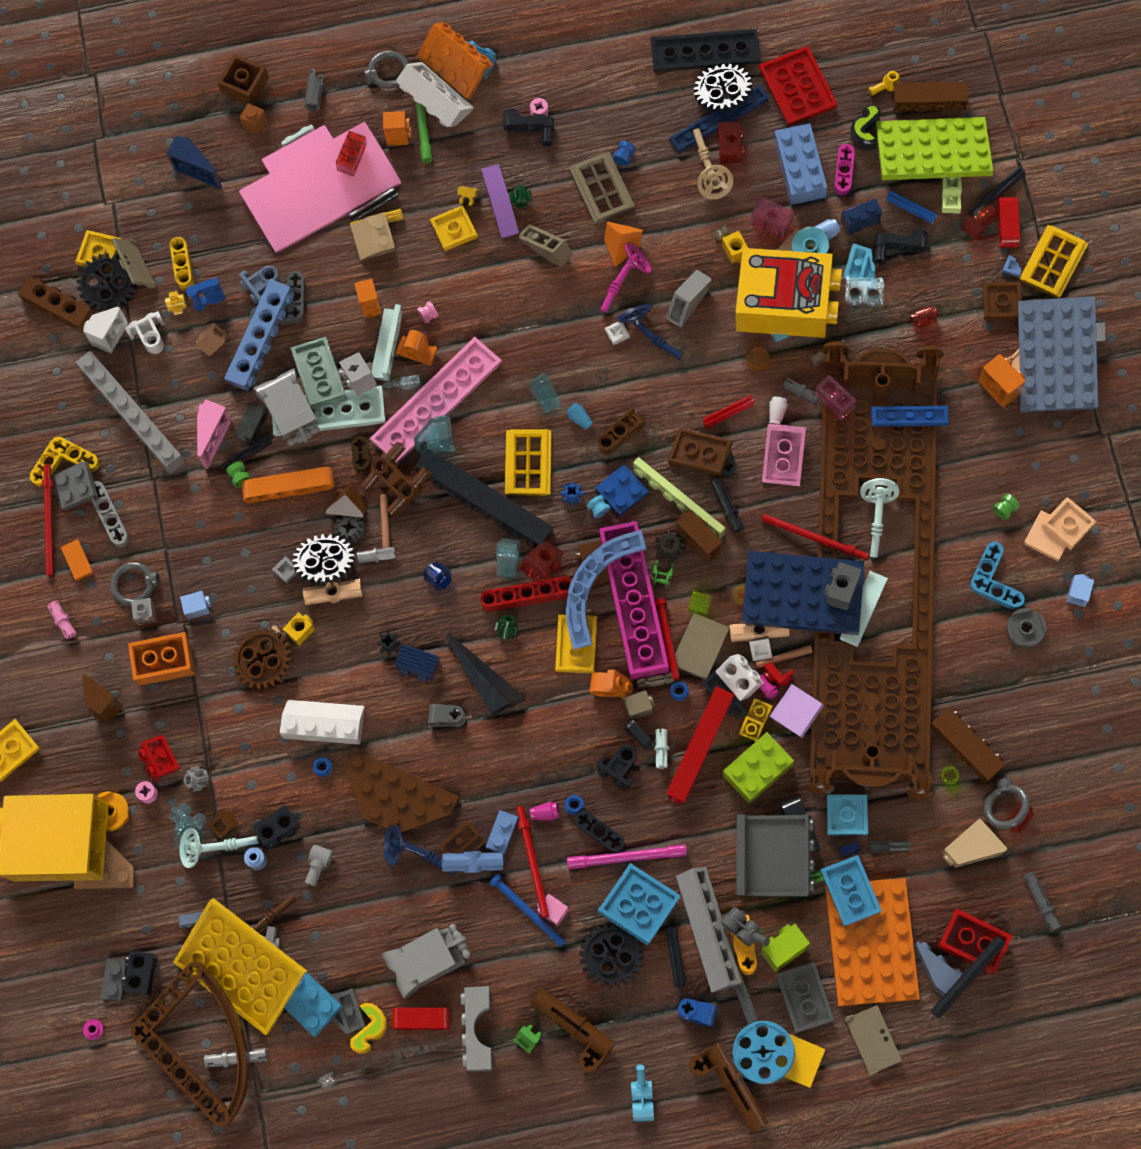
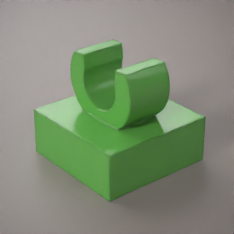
M529 1025L527 1028L523 1026L514 1039V1042L529 1054L535 1048L541 1035L540 1032L535 1035L530 1031L533 1027L532 1025Z

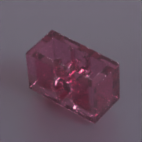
M761 197L751 215V223L756 228H763L774 236L784 238L793 221L794 211Z
M830 375L815 389V396L841 420L856 406L857 400Z

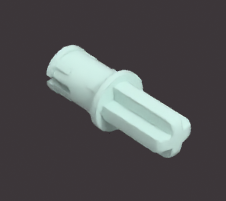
M660 729L655 730L656 746L654 747L656 751V767L664 769L668 766V730L661 729L660 732Z

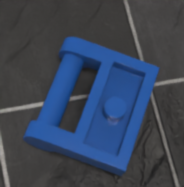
M217 277L187 288V294L192 299L193 307L196 311H201L206 305L217 304L226 299ZM203 292L204 297L199 298L198 294Z

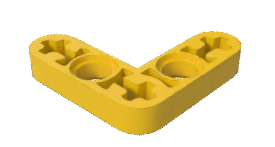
M55 437L50 441L31 471L30 480L35 486L42 487L44 475L41 467H43L47 458L54 459L51 465V476L62 459L74 465L83 462L84 457L88 461L93 459L94 464H89L91 472L99 468L100 462L93 453L62 437ZM62 444V446L66 449V452L61 448H56L55 445ZM78 450L79 456L75 459L70 458V453ZM42 475L43 478L37 480L35 477Z

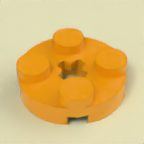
M108 791L97 795L108 801L111 809L114 808L113 814L111 816L108 815L106 832L120 829L130 817V809L126 799L120 794Z

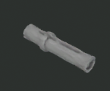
M266 1048L248 1050L249 1063L267 1061ZM223 1051L220 1054L205 1055V1067L224 1066L226 1068L229 1065L237 1064L236 1052L228 1053V1051Z

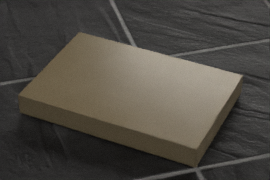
M694 613L675 653L678 669L705 680L711 672L728 634L729 627Z

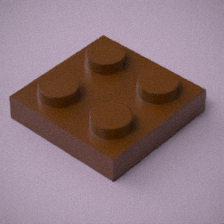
M983 282L984 320L1019 319L1018 301H1022L1021 283Z

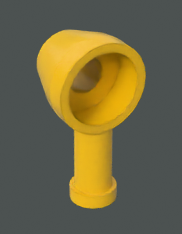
M896 71L887 73L882 83L868 88L869 94L874 96L884 89L893 91L894 83H901L898 73Z

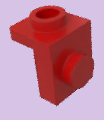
M771 662L764 666L765 678L770 683L773 682L778 688L782 685L786 687L794 680L792 678L794 676L792 669L785 675H782Z

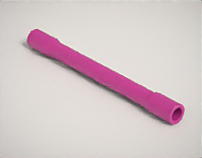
M686 844L665 848L567 857L568 869H576L594 865L666 857L687 856Z

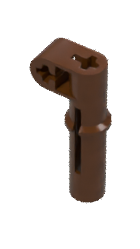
M543 988L532 1000L531 1006L568 1032L570 1038H576L587 1046L579 1058L580 1068L586 1072L597 1071L615 1047L616 1042L590 1024L585 1016L582 1018ZM557 1009L563 1015L568 1017L570 1020H572L574 1023H576L578 1026H580L582 1029L590 1034L589 1037L553 1010ZM591 1049L602 1058L600 1060L593 1058L594 1065L587 1067L588 1062L586 1058L593 1057L589 1053Z
M722 1041L691 1059L689 1068L696 1076H703L715 1070L722 1082V1089H726L750 1133L769 1123L742 1078L744 1074L738 1071ZM705 1053L713 1068L709 1069L708 1065L705 1064L703 1071L700 1069L696 1070V1061H705L702 1056ZM727 1067L733 1080L735 1081L740 1092L742 1093L747 1104L749 1105L750 1110H747L746 1106L744 1105L742 1099L737 1093L724 1068Z

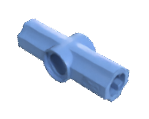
M467 851L459 854H442V871L477 873L482 870H503L502 853Z

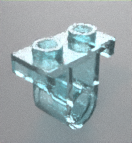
M501 538V542L498 541L496 549V577L515 579L520 540Z

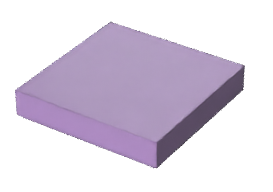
M791 684L770 717L803 738L824 705Z

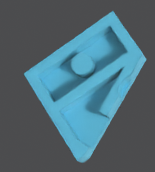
M853 243L842 279L875 290L878 288L871 249Z

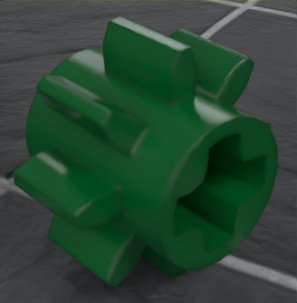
M515 186L513 188L514 192H510L511 204L514 203L517 208L527 207L528 202H532L531 190H527L526 186Z
M504 615L501 619L498 618L494 630L498 631L500 638L511 639L512 636H516V633H518L519 624H515L516 619L514 617Z

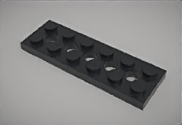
M757 29L650 37L653 73L715 68V65L721 67L722 64H725V67L729 64H732V66L760 64L761 62ZM744 45L746 48L740 51L736 47ZM721 46H725L728 48V50L726 52H721L718 50V48ZM702 48H708L710 49V52L702 53L700 50ZM686 49H690L692 53L690 55H685L683 51ZM673 51L675 54L673 56H667L665 55V52Z

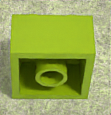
M796 924L792 926L786 925L779 931L778 937L775 939L773 936L769 938L770 944L768 946H762L761 954L775 973L806 951L810 945Z

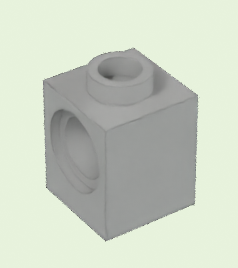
M151 598L131 601L133 620L137 625L157 623L156 607Z

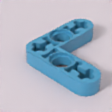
M991 542L987 545L970 582V589L975 594L1002 606L1018 610L1024 603V595L1013 588L992 580L1004 550L1000 543ZM997 548L998 553L994 555L993 560L989 559L992 553L991 550ZM985 563L990 564L992 571L984 572L981 566ZM978 581H982L980 589L976 587ZM988 584H990L991 586H990V588H989V590H988V593H987V592H985L986 589H987V588H985V587H988ZM992 589H1001L1002 596L995 597L992 594ZM1006 592H1008L1009 594H1008L1007 599H1006V601H1005V600H1003V599H1004V597H1005V595H1006ZM1015 596L1018 597V601H1019V602H1017L1016 604H1013V603H1012V602H1013L1012 599H1013Z

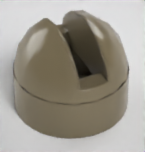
M723 225L716 229L713 234L718 240L722 241L723 237L729 235V231L726 225Z

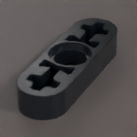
M583 810L576 814V826L612 853H619L624 849V839L620 834L588 811ZM585 816H587V821L590 824H592L593 821H595L596 823L593 824L591 830L588 831L587 829L590 828L589 825H587L586 823H583L581 825L579 817L584 818ZM603 827L606 831L605 835L602 837L595 836V828ZM609 833L612 834L610 835L612 840H620V847L615 846L612 848V842L607 839Z

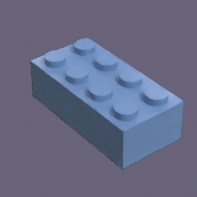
M811 124L775 130L774 144L790 205L826 198L827 185Z

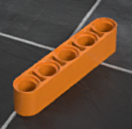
M331 467L302 470L248 479L241 482L243 501L246 503L327 491L335 487L333 469Z

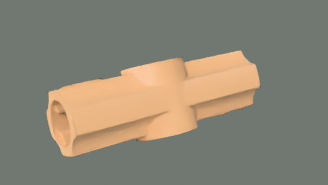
M360 579L340 583L334 582L333 586L327 583L326 587L319 585L318 587L303 588L305 605L324 602L337 603L342 599L363 596ZM330 590H337L335 595H328Z
M745 624L729 625L731 642L787 637L790 635L787 628ZM761 627L765 632L757 634L754 629Z

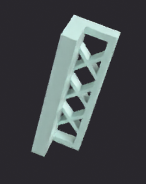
M395 304L394 310L384 309L371 371L375 380L390 382L403 317L401 305Z

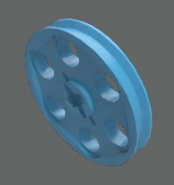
M757 1021L747 1025L739 1032L733 1045V1059L740 1073L744 1074L745 1078L758 1084H771L782 1079L790 1071L795 1058V1048L789 1034L780 1025L770 1021ZM762 1026L768 1028L767 1036L759 1037L757 1035L758 1028ZM778 1036L786 1037V1044L782 1047L775 1044ZM743 1038L751 1040V1046L747 1049L740 1046ZM763 1047L770 1051L764 1058L761 1054H758V1052L762 1051ZM780 1056H785L788 1060L787 1065L784 1067H779L776 1064ZM745 1058L752 1060V1066L749 1069L741 1067V1062ZM764 1067L770 1069V1076L766 1079L761 1078L759 1075V1071Z

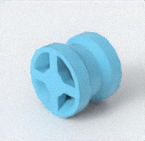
M602 495L593 498L587 504V508L593 511L595 519L604 516L611 509L609 504L604 502Z

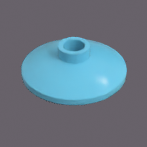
M816 227L801 229L796 233L792 241V250L795 252L827 254L829 249L827 235ZM813 244L814 248L810 250L808 245Z

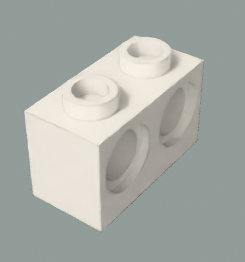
M739 654L730 656L715 671L740 701L749 698L763 684L760 675L755 670H752L747 660ZM733 665L736 667V673L732 669ZM745 679L748 680L749 687L745 685Z

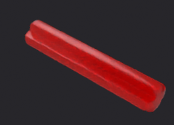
M747 396L703 418V424L706 428H710L754 406L755 402L751 396Z

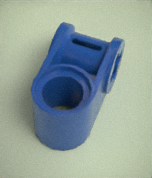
M684 999L680 1002L677 1012L682 1019L712 1028L718 1007L705 1002ZM686 1004L690 1005L689 1009L692 1010L688 1014L684 1013L685 1009L682 1008Z

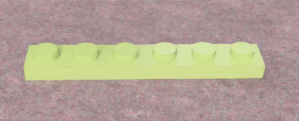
M638 457L633 462L635 474L640 478L644 477L647 479L653 489H659L663 492V496L668 501H674L680 511L686 513L691 509L719 539L725 534V527L643 460Z

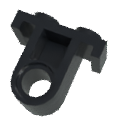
M623 745L618 749L607 766L604 765V759L600 757L596 763L597 772L605 778L608 776L614 780L613 783L620 789L626 788L629 790L633 780L631 778L625 780V778L637 761V752L633 746ZM630 753L633 757L630 760H624L622 755Z

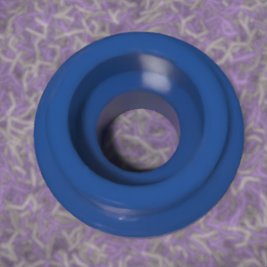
M678 681L671 685L670 696L674 700L682 701L688 697L689 688L684 682ZM682 689L683 693L678 695L675 691Z
M320 757L313 763V771L319 777L328 776L332 771L333 766L328 758ZM326 765V769L321 771L320 766Z
M569 796L565 801V809L569 814L576 815L578 812L583 811L584 801L580 796ZM573 802L578 803V807L576 809H573L571 807V804Z

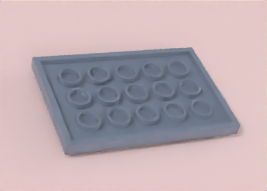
M1095 296L1018 301L1020 372L1026 380L1020 392L1021 413L1098 409Z

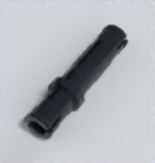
M717 478L713 480L710 485L724 510L725 519H728L734 533L741 532L745 526L738 515V509L734 507L723 485L722 479Z

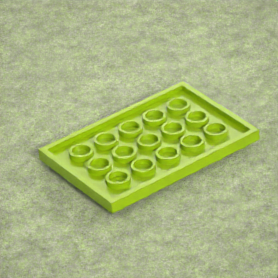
M985 117L876 121L882 180L993 176Z

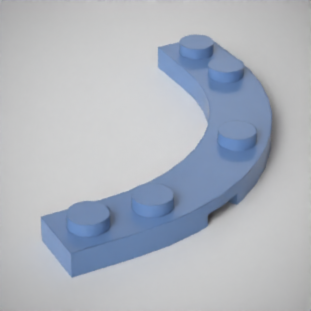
M641 530L619 536L602 544L601 547L583 561L576 571L568 590L566 622L574 650L593 645L587 624L586 604L594 581L615 560L647 550Z

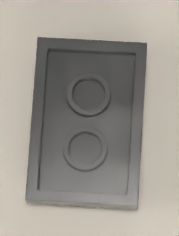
M815 962L776 974L795 1034L834 1021Z

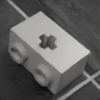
M359 352L339 362L342 368L339 372L343 380H346L350 391L354 389L357 396L377 386L372 372Z

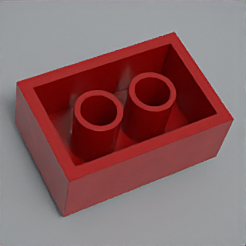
M956 908L937 948L971 965L995 937L998 936L1006 945L983 970L993 976L997 972L1012 939V935Z

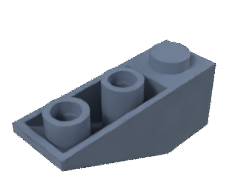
M917 942L914 947L932 987L944 996L961 977L963 972L957 968L952 969L947 965L949 962L941 955L937 957L932 953V948L926 943L922 942L921 944Z

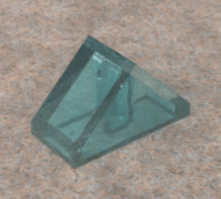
M546 373L529 382L532 395L545 413L562 404Z

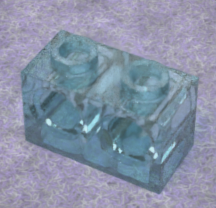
M846 277L844 299L845 302H848V305L857 306L859 303H867V306H878V304H883V278ZM858 288L860 292L858 295L853 296L850 294V290ZM873 288L878 290L876 296H870L868 292Z

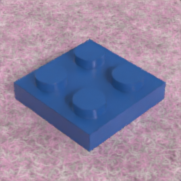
M624 464L595 487L597 493L604 497V500L619 517L649 494V491Z

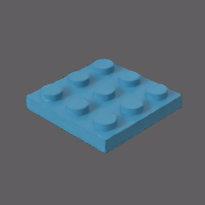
M630 863L597 913L646 945H649L681 895Z

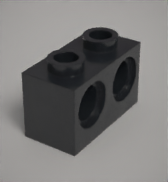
M284 805L254 824L252 828L266 849H273L280 845V841L284 838H291L296 835L300 826L288 807ZM289 819L290 825L286 828L281 827L282 821ZM273 830L272 837L264 838L265 832Z
M130 951L129 956L127 955L125 959L126 975L122 977L121 987L124 992L151 996L157 955ZM143 958L144 965L141 968H137L136 962ZM137 978H140V986L138 988H133V981Z

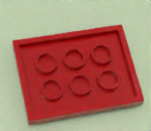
M808 46L759 65V70L788 127L838 107V103Z

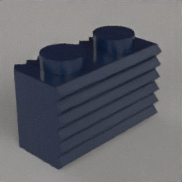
M875 198L842 211L840 221L847 235H850V233L853 234V232L860 231V229L863 230V228L870 227V225L873 226V224L880 223L882 209Z
M403 644L395 667L398 673L404 676L412 674L422 682H427V680L433 681L440 663V657Z

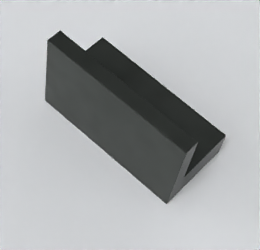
M249 404L233 437L249 444L254 443L269 415L267 406L259 404L258 407Z

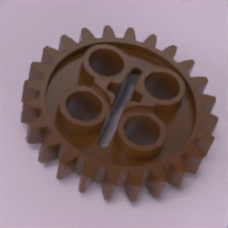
M256 628L255 634L248 631L249 637L247 638L243 635V643L237 641L240 647L239 649H233L237 652V655L231 657L236 660L232 666L237 668L234 671L236 675H239L237 679L240 681L244 680L243 684L246 686L250 684L252 689H255L257 686V689L262 691L263 686L265 689L270 690V684L277 687L276 681L283 683L282 676H289L286 670H292L288 665L294 662L293 659L289 658V656L294 654V652L288 650L292 647L291 644L286 643L288 639L282 637L281 633H276L273 629L268 631L267 628H263L261 632L260 629ZM270 642V648L264 650L265 644ZM253 651V657L248 659L249 652ZM278 659V664L272 667V662ZM261 668V673L255 676L256 669Z

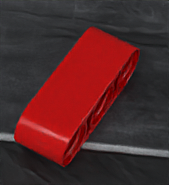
M999 197L997 204L1000 248H1017L1020 245L1018 198Z
M392 1008L391 1029L450 1030V1008Z

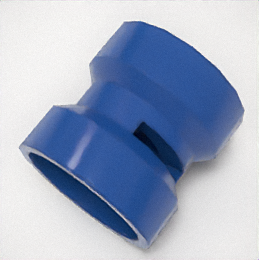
M620 141L618 145L619 150L614 153L612 158L617 164L628 166L631 161L630 157L634 155L636 147L627 141Z

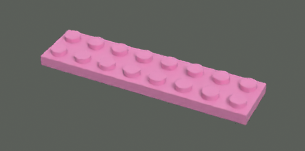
M474 337L370 438V441L383 453H388L397 441L403 444L406 449L396 460L398 465L502 363L501 359Z

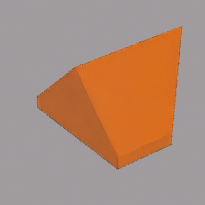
M607 222L604 241L615 267L628 257L625 244L629 242L637 248L640 247L642 229Z

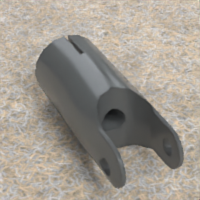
M315 69L310 70L307 81L304 108L309 111H318L321 105L324 75L320 74L316 80Z

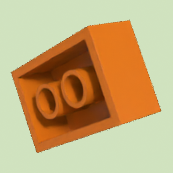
M186 632L128 643L133 680L138 686L195 675L190 638Z

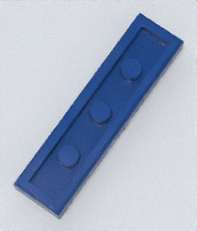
M948 406L871 407L872 427L948 426Z

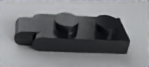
M715 671L701 683L711 696L715 687L734 694ZM735 694L727 714L730 717L734 715L740 720L748 712L743 707L745 705L744 701H740Z

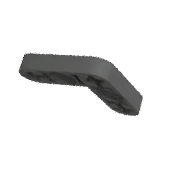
M292 271L287 277V286L291 287L293 294H300L301 298L298 301L292 300L291 304L287 305L285 310L288 312V318L285 315V318L282 321L280 320L279 324L300 323L305 316V280L301 272ZM295 277H298V279H299V280L297 281V287H298V288H295V285H294V282H293V281L295 280ZM257 306L254 307L250 312L251 319L254 315ZM295 311H298V313H299V314H297V317H294V316H293V314L295 313ZM269 316V319L266 317L264 322H270L272 316Z

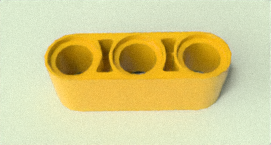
M175 237L170 242L175 280L180 290L187 292L188 287L195 285L190 250L183 238ZM188 279L187 282L181 283L183 280Z

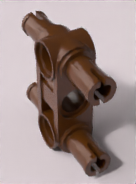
M398 441L388 453L382 454L381 457L373 461L371 473L361 483L366 490L370 491L381 479L397 494V498L387 508V511L393 516H396L405 505L419 498L422 485L432 474L430 470L423 466L415 477L411 478L396 464V460L406 447ZM385 462L386 468L382 471L381 465ZM411 487L412 493L408 496L407 489Z

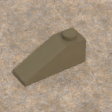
M529 224L518 236V239L549 262L563 267L574 255L564 239Z

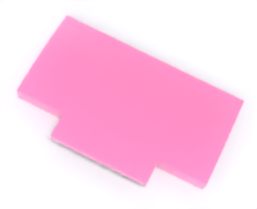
M363 122L334 139L326 126L323 125L263 158L262 162L269 174L239 190V193L277 254L402 183L370 129Z

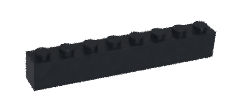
M430 449L426 450L415 465L417 473L423 466L431 471L432 474L428 480L432 482L435 488L438 490L444 489L454 500L459 499L470 510L474 508L479 511V515L484 519L488 520L490 518L497 527L502 530L506 528L513 537L525 540L526 544L532 549L537 548L541 551L554 533L553 526Z

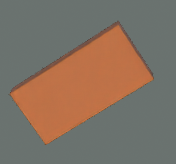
M78 539L61 547L76 581L94 573Z

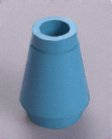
M574 403L566 411L568 418L584 430H587L593 424L582 405Z

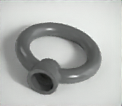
M383 51L376 54L370 60L368 69L363 70L367 84L375 83L377 86L385 89L399 87L400 85L396 80L392 82L381 80L377 75L375 66L384 58H394L401 62L404 69L409 64L407 58L396 51Z
M129 562L121 565L113 573L110 581V590L114 599L125 606H132L131 601L149 598L154 587L160 586L158 572H152L146 565L139 562ZM128 570H139L145 575V591L134 599L123 597L118 590L119 578Z
M1002 778L997 780V788L989 794L984 804L986 820L998 829H1011L1018 826L1029 812V797L1022 788L1013 785L1012 779ZM1017 794L1022 803L1019 814L1009 821L997 820L992 813V806L996 798L1000 795Z

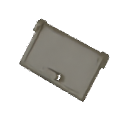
M113 238L112 241L121 258L119 260L120 265L124 270L126 269L133 284L145 285L147 288H155L156 283L153 281L137 248L136 240L130 239L128 241Z
M878 1005L844 1018L867 1068L868 1076H873L878 1071L902 1061Z

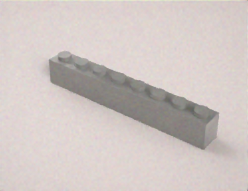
M91 351L76 361L84 375L170 474L185 463L179 452Z

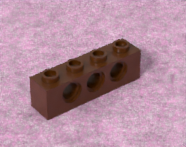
M29 276L17 293L23 302L83 333L86 321L90 320L91 316L94 315L90 305L85 302L80 303L76 301V298L70 294L65 295L61 293V290L55 286L49 287L38 277L34 279Z

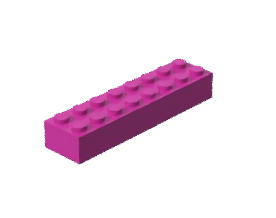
M637 521L600 528L601 544L619 536L639 531ZM644 551L621 557L609 564L607 569L630 680L665 674L669 672V666Z

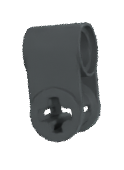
M429 705V726L461 727L466 722V715L459 706ZM456 713H459L460 716H457V719L454 720L453 717L456 716Z

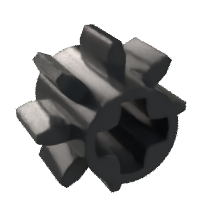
M387 631L385 635L380 634L381 641L376 642L377 646H382L380 652L386 651L389 656L394 651L398 653L397 646L401 645V641L396 640L398 638L397 633L391 635ZM391 640L390 646H386L388 641Z

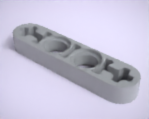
M94 481L95 488L98 487L102 497L98 498L97 496L91 500L110 540L115 546L124 547L129 542V536L104 485L99 481ZM108 502L109 508L104 511L100 510L101 503ZM110 518L117 519V523L114 526L107 525V521ZM118 530L122 536V541L117 540V535L114 531Z

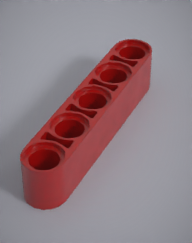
M563 576L486 590L481 594L480 602L485 611L494 612L568 598V590L563 591L560 587L564 584L570 586L572 580L569 577ZM543 588L551 589L548 594H543L541 590ZM525 591L532 593L530 597L522 596ZM510 594L513 598L510 601H506L503 599L504 596ZM487 598L494 599L492 604L484 603Z

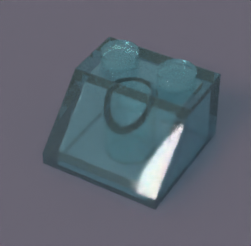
M440 415L430 419L414 437L418 455L424 454L427 449L435 453L455 451L454 433L450 417Z

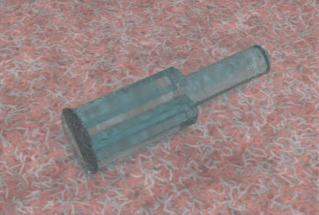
M420 375L401 377L400 381L383 383V388L402 386V388L421 386L422 381Z

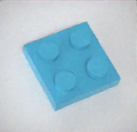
M827 795V835L867 836V795Z

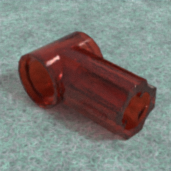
M986 205L977 215L968 218L961 229L976 241L983 235L986 228L998 218L999 214L992 205Z

